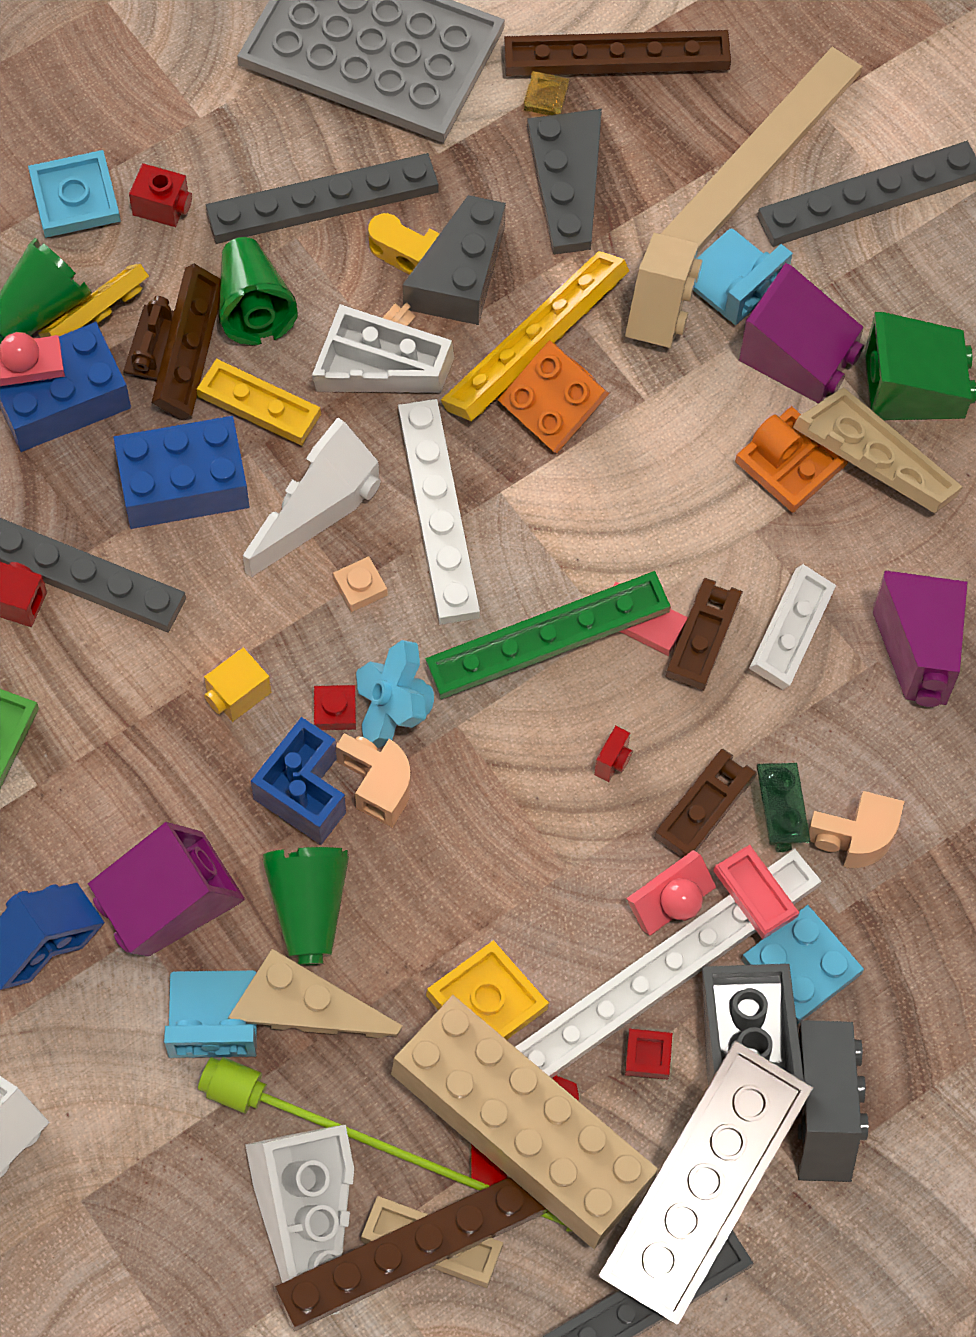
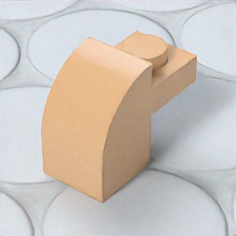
M344 733L336 745L337 763L365 777L355 793L356 809L393 828L410 797V765L407 756L400 746L391 739H388L382 751L379 752L376 745L368 739L360 736L353 738Z
M863 791L854 821L814 811L806 841L815 843L817 848L828 852L847 851L843 867L862 868L872 865L884 857L890 849L899 827L904 801Z

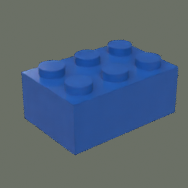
M97 322L59 336L65 377L0 386V409L20 452L131 409L127 385Z
M233 416L113 436L130 529L250 508Z

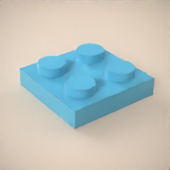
M103 150L28 166L45 238L121 222Z
M809 905L799 911V915L795 920L761 940L744 953L741 959L745 965L790 964L797 1025L801 1020L806 1019L862 975L864 968Z

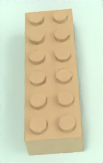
M454 995L447 1000L394 1057L391 1072L393 1077L594 1250L647 1190L658 1171L657 1167Z

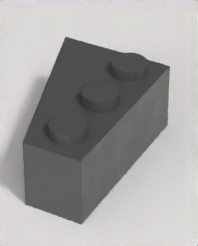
M801 1020L798 1037L804 1082L813 1087L801 1108V1124H798V1139H802L803 1143L801 1162L798 1166V1180L852 1182L860 1140H867L869 1127L868 1114L860 1113V1103L865 1101V1077L857 1076V1066L862 1065V1040L854 1038L853 1022Z

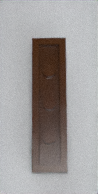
M195 263L184 270L151 401L152 404L182 420L191 417L197 398V388L201 381L220 304L221 279Z

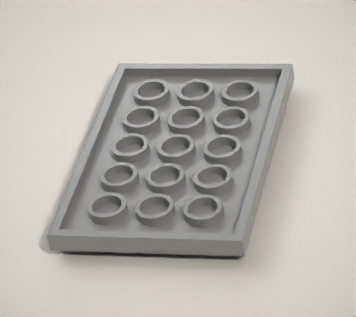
M269 0L237 56L238 65L444 143L504 30L505 19L454 0Z

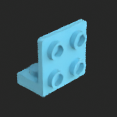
M731 228L696 258L703 260L698 282L695 283L693 291L734 325H737L757 306L784 264H791L793 253L782 244L770 254L768 252L762 253Z
M256 971L172 972L170 974L169 1026H165L164 1039L168 1057H256L257 1024H248L240 1019H228L256 975Z

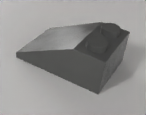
M790 964L703 966L702 978L708 1085L734 1041L739 1042L804 1082Z

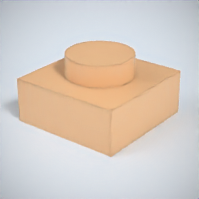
M369 556L333 572V580L351 612L388 596L387 587Z

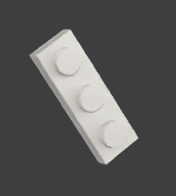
M804 564L797 567L749 669L782 690L789 687L836 585Z

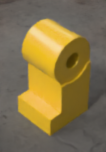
M389 213L376 215L370 220L368 225L369 248L376 257L384 260V262L409 275L440 234L429 228L423 236L403 226L395 215Z

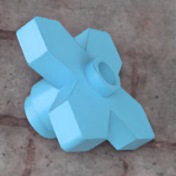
M401 640L389 648L385 665L370 661L356 672L358 694L371 700L369 709L362 722L363 737L375 744L377 748L384 746L388 739L393 740L397 725L413 728L426 719V716L433 707L434 691L432 687L426 684L424 680L414 678L420 666L418 644L415 642Z

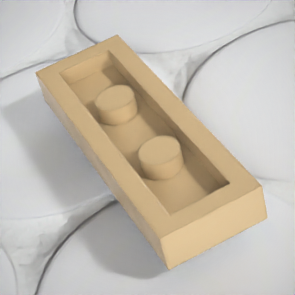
M377 1196L362 1233L361 1242L367 1244L428 1214ZM493 1238L481 1242L480 1245L463 1253L460 1252L431 1268L488 1288L503 1248V1242Z

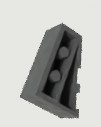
M468 195L404 282L403 305L407 302L411 306L409 310L413 312L479 325L505 230L506 203Z

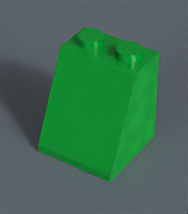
M886 312L874 313L864 351L870 409L884 421L965 419L970 404L976 402L975 380H969L968 369L972 367L973 355L971 345H965L964 330Z

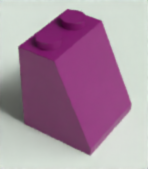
M785 263L746 320L739 361L819 404L828 393L834 394L838 391L845 378V373L842 371L849 363L853 366L859 359L864 349V344L860 343L864 327L793 266Z
M884 571L873 605V615L905 700L916 701L917 704L925 707L947 705L960 673L967 581Z
M169 822L163 823L87 883L95 895L93 898L95 907L104 917L109 918L116 929L114 937L120 947L128 953L144 956L153 955L245 900L203 831Z

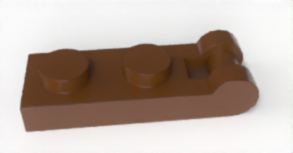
M703 579L668 666L667 678L705 691L741 601L742 590L733 587L727 590L716 586V581ZM712 601L723 605V609L719 610L708 606V604Z
M721 749L656 830L654 838L682 858L693 850L697 852L740 795L751 785L757 772L748 765L745 767L740 766L732 760V754L725 749ZM723 773L733 781L728 786L719 780L718 776Z

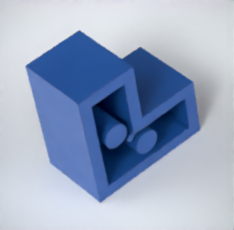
M301 717L251 780L252 794L255 801L320 845L323 844L346 814L345 794L321 779L337 759L336 739Z
M78 883L63 886L53 884L43 890L31 893L21 891L7 901V909L0 916V990L30 983L53 956L83 949L103 926L104 920Z

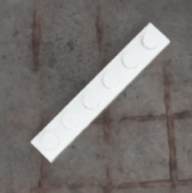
M433 399L398 405V414L439 625L479 619L480 610L438 401Z

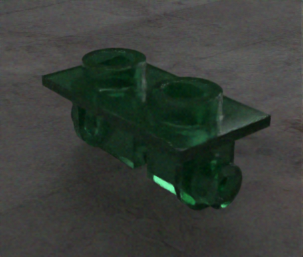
M757 764L769 844L775 846L776 852H787L792 850V843H810L798 764Z

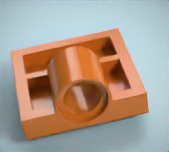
M549 340L500 396L498 401L552 451L558 453L610 393L580 364Z
M791 406L781 416L774 414L766 419L755 432L752 441L736 455L735 462L788 510L794 513L848 464V461L794 429L793 426L801 414Z

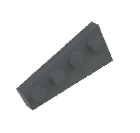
M602 109L527 118V130L553 255L591 250Z

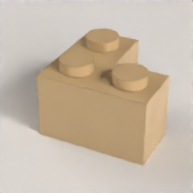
M653 233L639 267L625 337L671 348L675 335H683L688 318V312L682 311L684 300L691 301L694 286L698 282L703 260L696 259L698 243Z

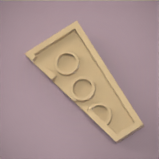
M844 387L800 415L793 426L794 429L933 513H936L954 500L963 488V486Z

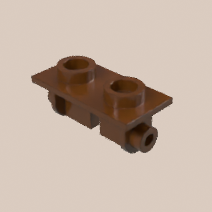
M155 296L153 301L143 306L123 373L157 380L174 314L167 298Z

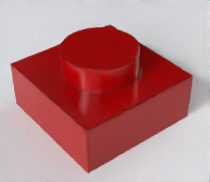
M355 685L314 686V725L321 730H356Z
M615 725L596 759L595 776L610 782L616 770L621 773L624 771L633 753V750L628 748L630 732Z
M629 1028L625 1076L668 1080L673 1033Z

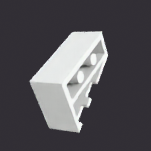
M339 305L312 374L316 392L441 393L454 360L452 340Z

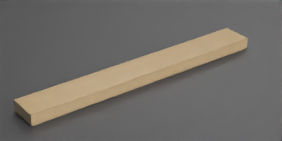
M831 47L661 234L698 243V254L861 74L862 65L834 47Z

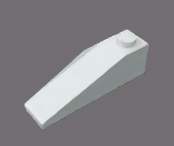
M340 418L334 421L306 459L311 464L302 480L296 482L292 479L286 488L287 494L282 502L281 512L277 513L275 511L269 514L244 552L245 573L250 577L261 572L356 510L364 498L367 500L371 499L378 490L381 480L379 479L377 459Z
M346 1125L301 1132L246 1144L254 1191L282 1283L341 1256L343 1253L345 1227L349 1225L350 1212L347 1211L349 1185L353 1184L354 1164Z

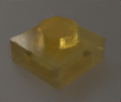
M533 71L524 100V111L548 116L562 114L569 89V78Z

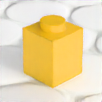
M244 647L204 676L207 693L204 694L206 701L217 714L224 712L232 722L272 693L269 675Z

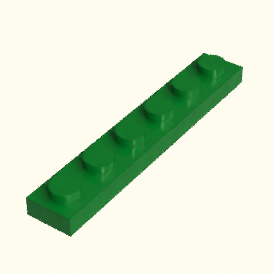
M652 571L425 658L426 665L442 700L669 613L671 606L656 572Z

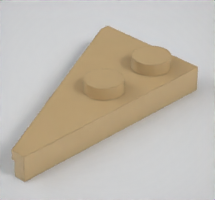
M273 949L228 1017V1019L244 1020L248 1024L271 1025V1029L286 1030L288 1028H297L303 1032L338 1034V1031L366 1034L365 1037L384 1038L386 1036L397 1038L403 1026Z

